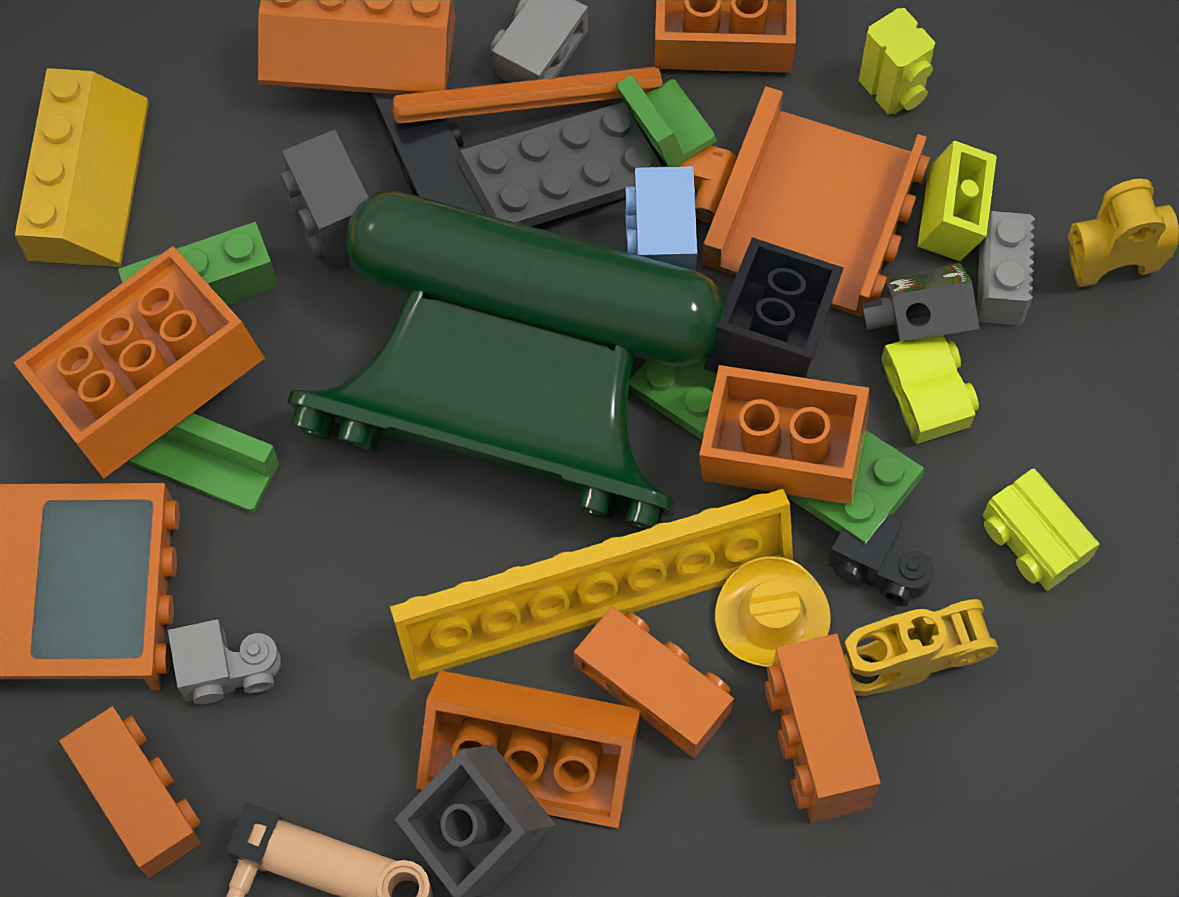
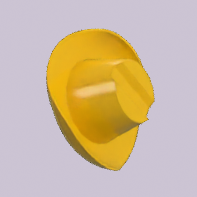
M767 556L744 563L729 576L717 599L715 623L720 640L729 652L748 663L769 667L773 666L776 647L828 636L831 614L824 591L804 567L787 558Z

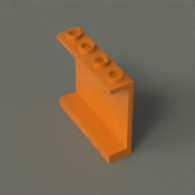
M765 86L704 241L702 265L736 276L752 237L844 267L831 308L864 318L861 302L882 297L888 278L880 274L885 261L893 264L902 239V236L895 234L899 221L908 224L916 201V196L909 194L913 182L922 184L931 158L923 155L927 137L918 134L912 151H907L781 111L783 91Z

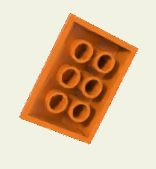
M172 246L13 363L104 479L264 360L265 357L243 322Z

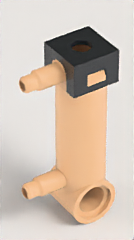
M245 803L225 851L231 861L237 864L229 883L230 889L226 897H244L250 890L256 872L267 875L268 871L339 897H391L395 886L403 881H412L418 884L419 893L416 897H433L428 875L418 864L405 860L396 861L283 821L280 814L249 803Z

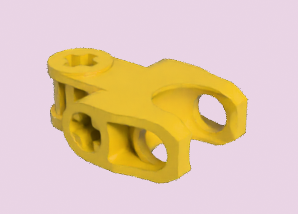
M1132 179L1113 186L1104 194L1096 219L1072 224L1067 237L1070 244V264L1078 287L1097 284L1099 279L1107 272L1126 265H1138V271L1141 275L1159 272L1165 263L1173 257L1179 243L1177 217L1170 205L1155 207L1152 198L1154 189L1149 180Z
M981 600L961 601L935 612L926 609L913 610L888 617L853 631L845 640L843 647L846 652L844 658L855 696L863 697L914 685L926 680L933 672L951 667L971 665L994 655L999 649L996 640L990 638L982 616L984 607ZM865 638L877 639L869 644L857 647V644ZM864 658H871V659H873L875 662H874V663H870V662L864 661L863 659H864ZM850 667L852 673L866 677L879 675V677L872 683H860L851 675Z

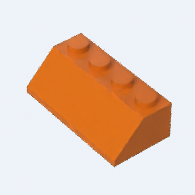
M261 0L258 13L259 85L395 95L446 90L455 25L454 0Z
M439 670L426 701L416 789L423 790L461 749L494 745L548 815L619 828L641 709Z

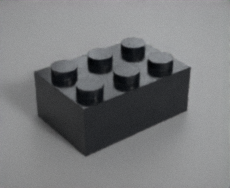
M752 237L725 302L722 319L716 325L715 346L706 358L704 369L717 374L719 365L806 378L844 267Z

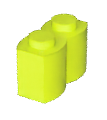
M944 335L899 341L884 347L881 357L883 368L890 387L899 402L902 416L915 444L971 427L975 418V411L979 410V402L972 384H964L957 372V368L961 367V359L953 340L946 341Z

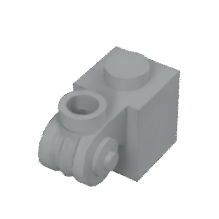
M218 619L168 630L177 687L186 702L193 701L195 704H210L220 701L224 698L225 693L234 692L239 687H243L246 693L264 692L274 687L273 677L281 667V656L275 642L268 635L263 633L248 635L242 641L240 652H233L228 649L226 634Z

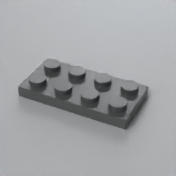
M625 102L462 149L457 159L486 215L527 226L538 225L626 197V186H635V168L662 167Z

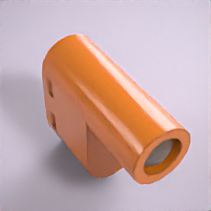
M710 146L677 166H693L694 190H698L695 198L696 219L712 223L737 160V156L734 153Z

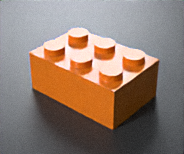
M656 0L654 67L676 70L792 73L796 46V0Z
M719 365L699 454L702 481L769 492L784 489L785 494L852 505L869 417V388Z
M838 634L776 647L773 666L767 667L769 681L764 682V687L771 712L777 710L780 712L782 729L778 730V740L785 761L793 759L796 778L791 779V786L798 810L806 808L810 823L870 809L881 782Z

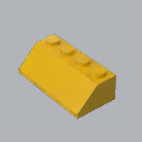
M47 68L15 231V237L28 261L121 267L149 108L148 98L93 71Z

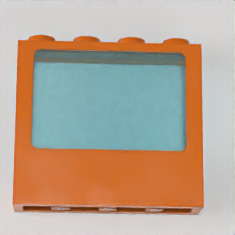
M165 483L0 484V679H144L150 690H161L162 674H168L171 665L169 643H164L165 625H172L174 617L173 596L167 595L168 577H175L177 571L175 547H170L171 530H178L180 524L179 502L172 499Z

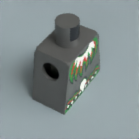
M961 263L886 281L888 297L861 302L866 330L894 325L900 341L980 329L972 281ZM921 303L916 309L907 310L910 305Z

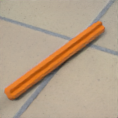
M647 67L396 95L392 101V113L397 123H408L622 98L616 84L631 74L645 94H648L657 87H661L662 77L657 67Z

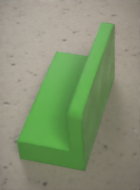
M632 74L616 84L623 101L636 123L667 167H677L716 143L717 139L714 132L676 80L671 79L648 94H645Z

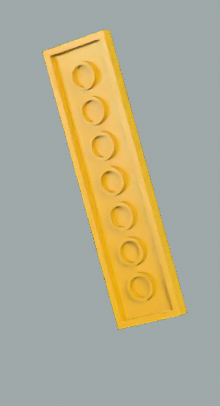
M784 489L766 494H756L740 502L720 508H709L690 517L670 523H659L650 529L623 537L609 538L600 544L573 552H563L550 559L523 567H513L497 575L477 581L463 582L447 590L427 596H416L408 599L406 602L390 606L411 680L439 672V670L450 669L597 624L612 606L624 615L627 611L634 613L723 586L738 567L756 558L777 556L793 561L790 503Z

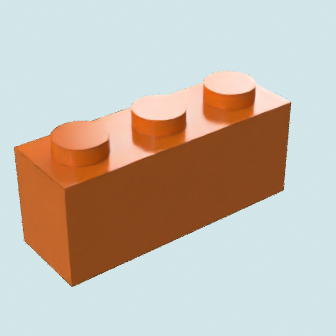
M612 606L574 651V667L623 705L640 708V718L695 759L732 713L734 698L729 695L731 692L729 686L713 673L707 672L703 675L688 664L690 662L688 655L677 645L668 641L663 645L649 634L650 628L640 617L630 611L623 615Z
M112 706L60 739L59 742L136 864L149 879L202 844L193 830L202 823L185 798L177 803L172 798L166 787L175 781L158 756L151 761L145 756L140 745L148 740L133 716L130 715L122 720Z

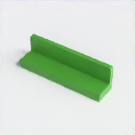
M191 413L127 461V463L249 513L256 511L279 466L273 445L194 413Z

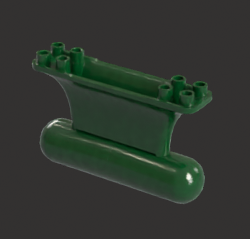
M401 191L377 192L357 206L347 223L345 247L350 265L359 277L377 286L406 293L407 297L396 324L384 345L371 362L355 377L341 385L326 390H291L287 403L295 408L291 421L292 426L300 428L301 432L329 440L333 424L336 423L342 425L338 438L348 442L347 445L363 451L375 453L380 436L400 442L408 440L570 486L571 490L581 493L577 506L582 508V512L610 520L615 502L629 506L626 520L630 522L629 525L642 530L650 529L654 525L661 523L663 516L673 517L676 508L673 498L658 490L647 481L633 457L627 427L629 379L634 357L668 366L687 367L702 361L712 352L716 340V325L720 323L725 310L723 294L712 279L694 270Z

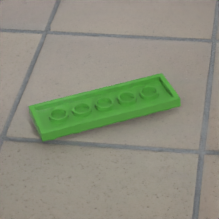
M706 358L687 367L668 366L647 360L629 380L628 389L630 393L700 440H703L717 374L704 369ZM866 430L852 505L788 494L786 496L839 533L844 528L866 544L886 517L896 512L924 477V467Z

